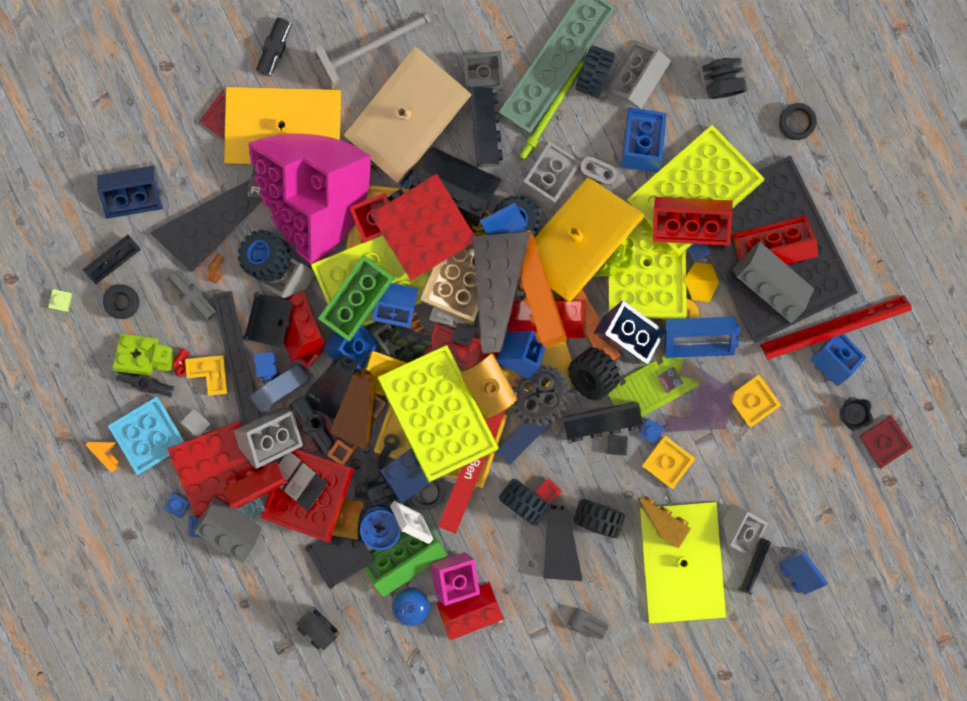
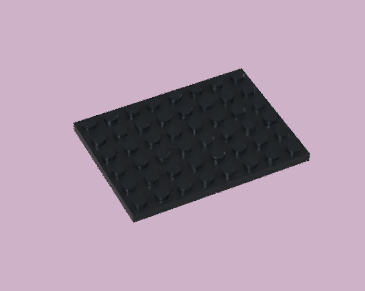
M791 155L759 170L758 172L762 175L764 181L732 209L730 246L706 244L753 343L858 293ZM806 215L817 240L818 257L787 265L814 288V291L806 309L793 323H790L736 276L733 268L738 264L732 234Z

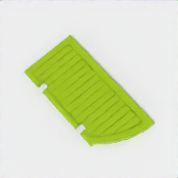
M665 355L661 356L663 363L658 365L657 361L654 360L623 377L626 383L622 386L619 383L608 396L614 406L638 401L641 416L643 417L705 383L706 380L700 371L687 360L681 357L665 358ZM672 370L674 372L673 376L676 375V378L672 380L674 388L667 392L659 376L666 373L667 377L672 378L673 376L668 375V371ZM678 380L679 385L675 386L673 381Z

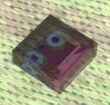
M674 367L657 376L666 393L683 384Z

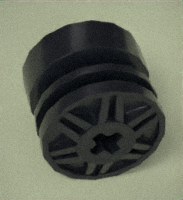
M722 58L702 66L703 72H712L704 75V80H713V83L706 86L708 99L726 98L748 91L746 79L743 77L736 78L737 74L744 71L742 67H736L742 64L741 58Z

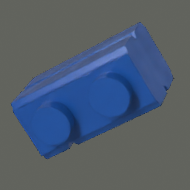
M268 352L254 356L255 365H257L256 375L262 378V381H272L275 379V376L279 375V368L276 365L278 363L277 354Z

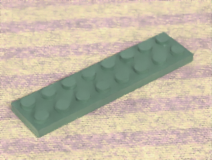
M575 0L499 113L531 134L606 25L616 7L606 0Z

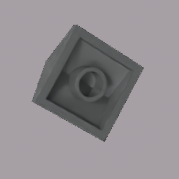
M501 51L463 54L465 86L469 92L470 87H491L493 90L504 89Z

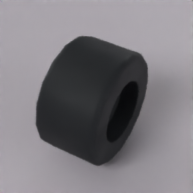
M117 284L106 291L103 297V306L110 316L117 319H127L137 312L139 297L133 288ZM120 294L125 295L129 300L128 306L124 309H118L114 304L115 297Z

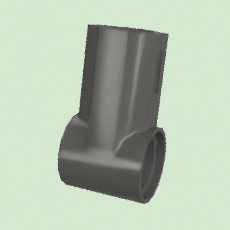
M575 607L567 624L601 640L609 626Z

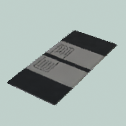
M291 452L273 460V463H279L288 481L287 484L280 488L309 511L326 487L327 482Z

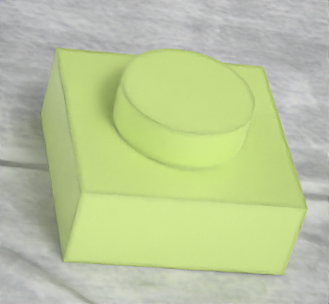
M53 289L48 308L69 312L72 293Z

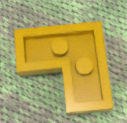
M224 355L185 359L187 378L206 377L208 396L228 394Z

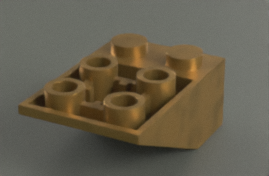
M638 497L640 505L658 536L679 548L691 529L687 526L689 523L678 516L676 519L671 516L672 512L663 506L660 508L654 506L656 502L649 497Z

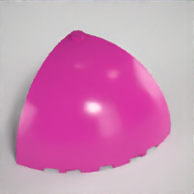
M284 134L249 142L251 165H255L257 173L254 179L262 190L259 194L265 207L269 206L273 214L271 217L273 223L278 230L282 229V233L286 237L285 240L288 243L292 242L297 247L296 252L310 264L315 263L330 253L346 237L355 224L349 207L366 200L370 182V155L342 140L313 134Z

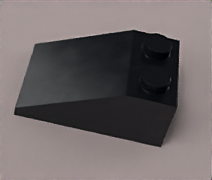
M314 606L296 623L298 625L297 630L303 636L308 635L312 639L311 644L318 650L321 648L324 651L341 633Z

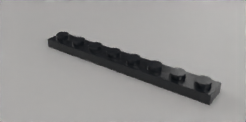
M229 291L213 295L241 424L244 426L261 417L258 408L250 398L255 391L233 293Z

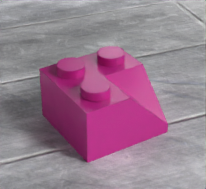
M464 552L430 563L436 599L445 606L480 594L475 561L467 553Z

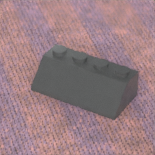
M760 241L733 268L736 276L790 323H793L803 313L814 291V288Z

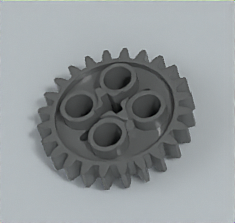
M541 364L540 368L537 369L530 379L520 375L522 380H515L518 386H514L512 389L516 391L517 400L512 404L515 406L512 410L517 413L516 416L522 419L523 422L529 423L531 426H534L536 423V425L541 427L542 422L545 425H548L549 420L555 422L556 415L561 418V410L567 411L563 406L564 404H570L566 398L572 396L567 392L571 387L568 385L569 380L564 378L565 375L557 368L553 369L550 365L546 368Z

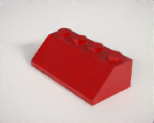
M655 197L653 242L730 246L733 200Z
M806 215L732 234L738 263L759 241L786 264L818 257L817 240Z
M515 298L512 315L507 327L508 332L531 330L538 332L536 325L533 326L529 315L532 312L530 308H527L524 298ZM554 299L566 337L585 338V300L573 299L569 303L565 299Z

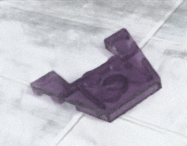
M684 359L679 376L697 380L699 383L689 420L669 415L665 432L726 429L736 391Z

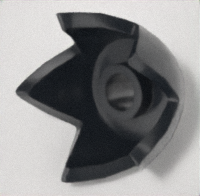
M855 397L848 398L840 410L841 421L852 431H858L862 427L871 425L873 423V417L870 412L871 402ZM854 410L858 412V416L856 418L852 416V412Z

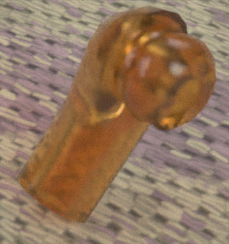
M217 254L208 266L207 278L214 284L218 283L221 279V275L217 274V270L225 260L220 254Z

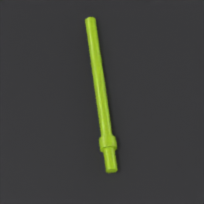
M581 60L551 103L532 136L527 138L526 145L519 155L520 158L526 160L532 148L537 146L540 135L580 73L584 61Z

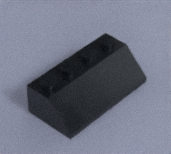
M470 87L477 168L500 166L499 161H503L502 149L498 150V142H501V132L496 130V123H500L499 111L495 112L494 104H498L497 92L493 93V88Z
M638 401L563 416L567 440L571 439L572 442L582 441L584 436L589 435L591 439L601 437L604 432H609L610 435L621 433L620 429L628 428L629 431L640 429L639 425H643Z

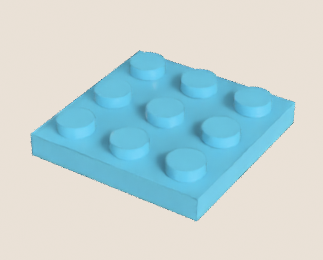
M158 396L108 425L137 475L170 456L167 450L169 447L185 441Z

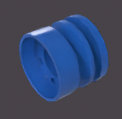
M379 505L374 508L372 506L368 507L362 512L359 531L364 543L374 550H385L392 547L400 536V526L392 509ZM381 522L383 527H379L377 530L374 524Z

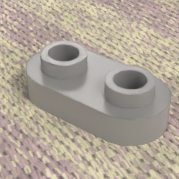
M586 157L581 162V172L602 184H612L617 177V171L613 166L594 157ZM592 164L593 169L590 171L587 170L586 165ZM609 172L611 177L606 179L603 174Z

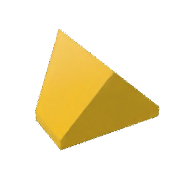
M693 262L692 268L684 278L692 301L710 302L719 284L713 264Z

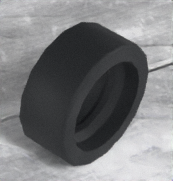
M795 103L789 105L782 112L779 118V127L787 138L800 141L813 133L817 118L810 106L803 103ZM802 111L808 116L809 125L804 132L795 133L788 128L787 117L791 112Z
M439 478L432 481L438 488V496L433 502L423 503L417 498L416 494L410 497L411 502L417 508L431 510L443 501L445 487Z

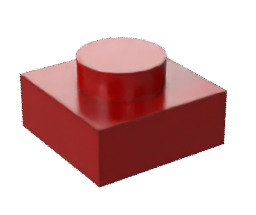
M548 478L535 492L550 504L562 491Z

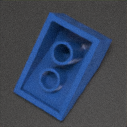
M629 107L621 167L655 173L659 172L663 160L667 113Z
M797 549L779 562L782 566L780 571L786 578L788 576L793 581L791 586L797 593L801 592L806 595L829 584L804 551Z

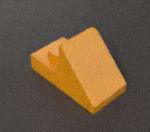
M88 442L85 444L111 473L116 472L120 468L117 465L119 461L112 454H107L118 442Z

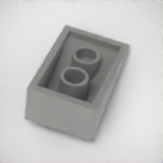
M549 141L517 192L549 213L581 164V161Z

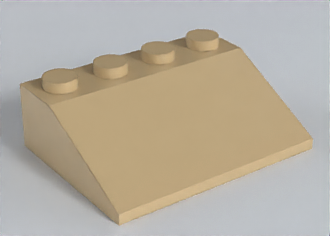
M473 243L433 268L420 298V301L474 326L479 314Z

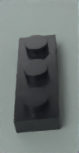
M128 234L86 266L83 271L96 285L141 249Z

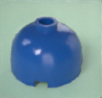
M404 589L393 599V615L402 625L417 626L424 622L429 615V599L419 589Z

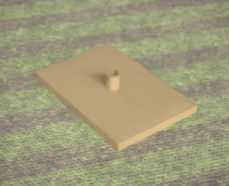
M415 46L344 136L357 148L369 154L370 159L400 184L472 94Z

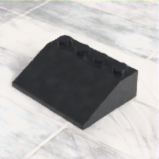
M432 147L415 175L410 190L437 174L465 221L478 227L501 179Z

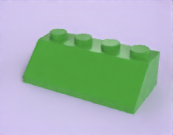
M363 255L318 319L346 340L351 341L395 278L374 260Z
M427 522L426 524L433 537L429 544L402 532L392 547L385 550H375L371 553L375 561L365 566L364 569L382 597H385L429 568L430 563L439 561L447 556L446 551Z

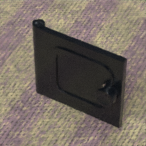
M258 292L254 293V301L243 339L282 348L285 332L291 325L289 316L293 301L261 295Z
M332 535L330 543L319 540L305 548L329 589L334 588L335 585L375 561L360 535L357 540Z

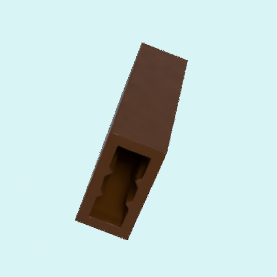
M359 368L353 374L330 430V433L362 449L367 447L372 438L376 376L371 374L370 371Z

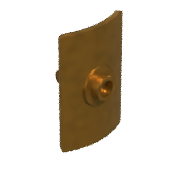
M489 354L474 366L461 372L464 382L486 419L504 411L517 400L516 394L493 354Z
M344 499L332 534L333 536L355 540L359 538V522L364 506L363 502Z

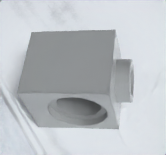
M193 409L181 422L196 437L212 431L210 427L213 424L197 409Z

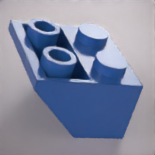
M391 283L375 305L372 320L410 328L418 288Z
M532 330L509 331L506 335L503 352L498 353L496 360L502 366L530 379L540 366L545 347L542 343H538L535 332Z

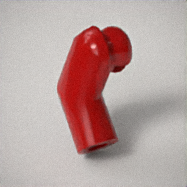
M183 347L172 361L174 372L179 377L186 375L184 360L190 354Z

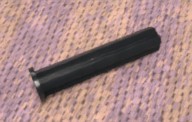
M760 539L741 588H738V590L750 595L753 594L751 590L771 544L769 540Z

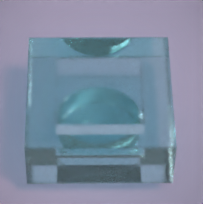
M260 498L242 506L249 519L266 510Z

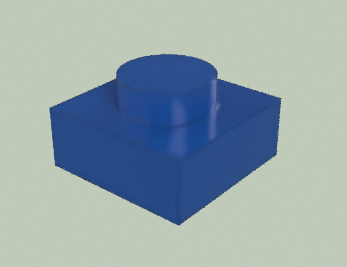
M692 244L687 248L692 262L711 254L706 244Z
M648 418L638 435L656 444L665 428Z
M173 492L164 509L182 518L190 502Z

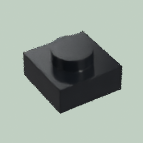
M458 322L451 341L469 348L476 329Z
M608 435L607 454L626 456L628 436Z

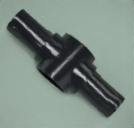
M118 372L123 377L116 376V381L130 384L133 388L142 392L158 393L171 398L173 393L167 390L174 391V386L161 383L158 379L148 375ZM143 378H147L150 382L149 387L146 389L141 387V380Z

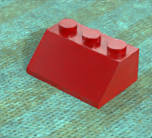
M302 291L287 297L285 300L293 301L289 316L291 325L285 332L283 343L290 361L294 362L323 350L326 344L305 292Z
M271 461L263 465L261 470L256 472L253 469L244 474L245 478L241 480L235 478L227 483L228 486L224 489L233 509H238L288 483L278 462L273 463Z
M490 582L479 586V595L446 606L441 602L436 603L450 641L504 620Z

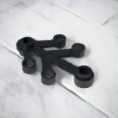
M390 433L385 436V446L375 464L371 455V445H367L369 447L368 451H363L360 448L369 471L366 480L361 470V460L353 459L351 461V468L354 469L358 481L355 487V494L359 499H369L367 493L361 491L363 487L368 488L380 483L373 482L376 477L380 476L378 473L384 468L382 466L391 450L399 447L400 442L396 434ZM394 438L395 442L389 443L388 439ZM357 462L360 464V466L358 468L353 467V464Z

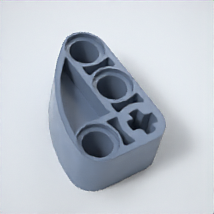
M298 364L265 384L251 395L250 398L260 413H262L310 381V378L301 365Z

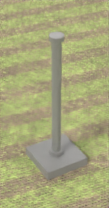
M427 12L423 13V16L334 61L329 60L322 46L316 48L314 59L330 89L334 90L339 86L340 79L336 73L337 67L425 23H431Z

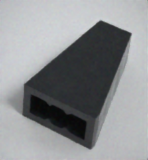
M341 354L310 386L304 396L312 409L336 418L359 361Z
M553 505V509L550 508L548 511L543 578L582 581L569 511L564 510V506Z

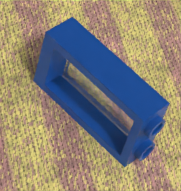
M735 317L665 319V358L735 355V348L739 347L738 336H740V326L736 324Z

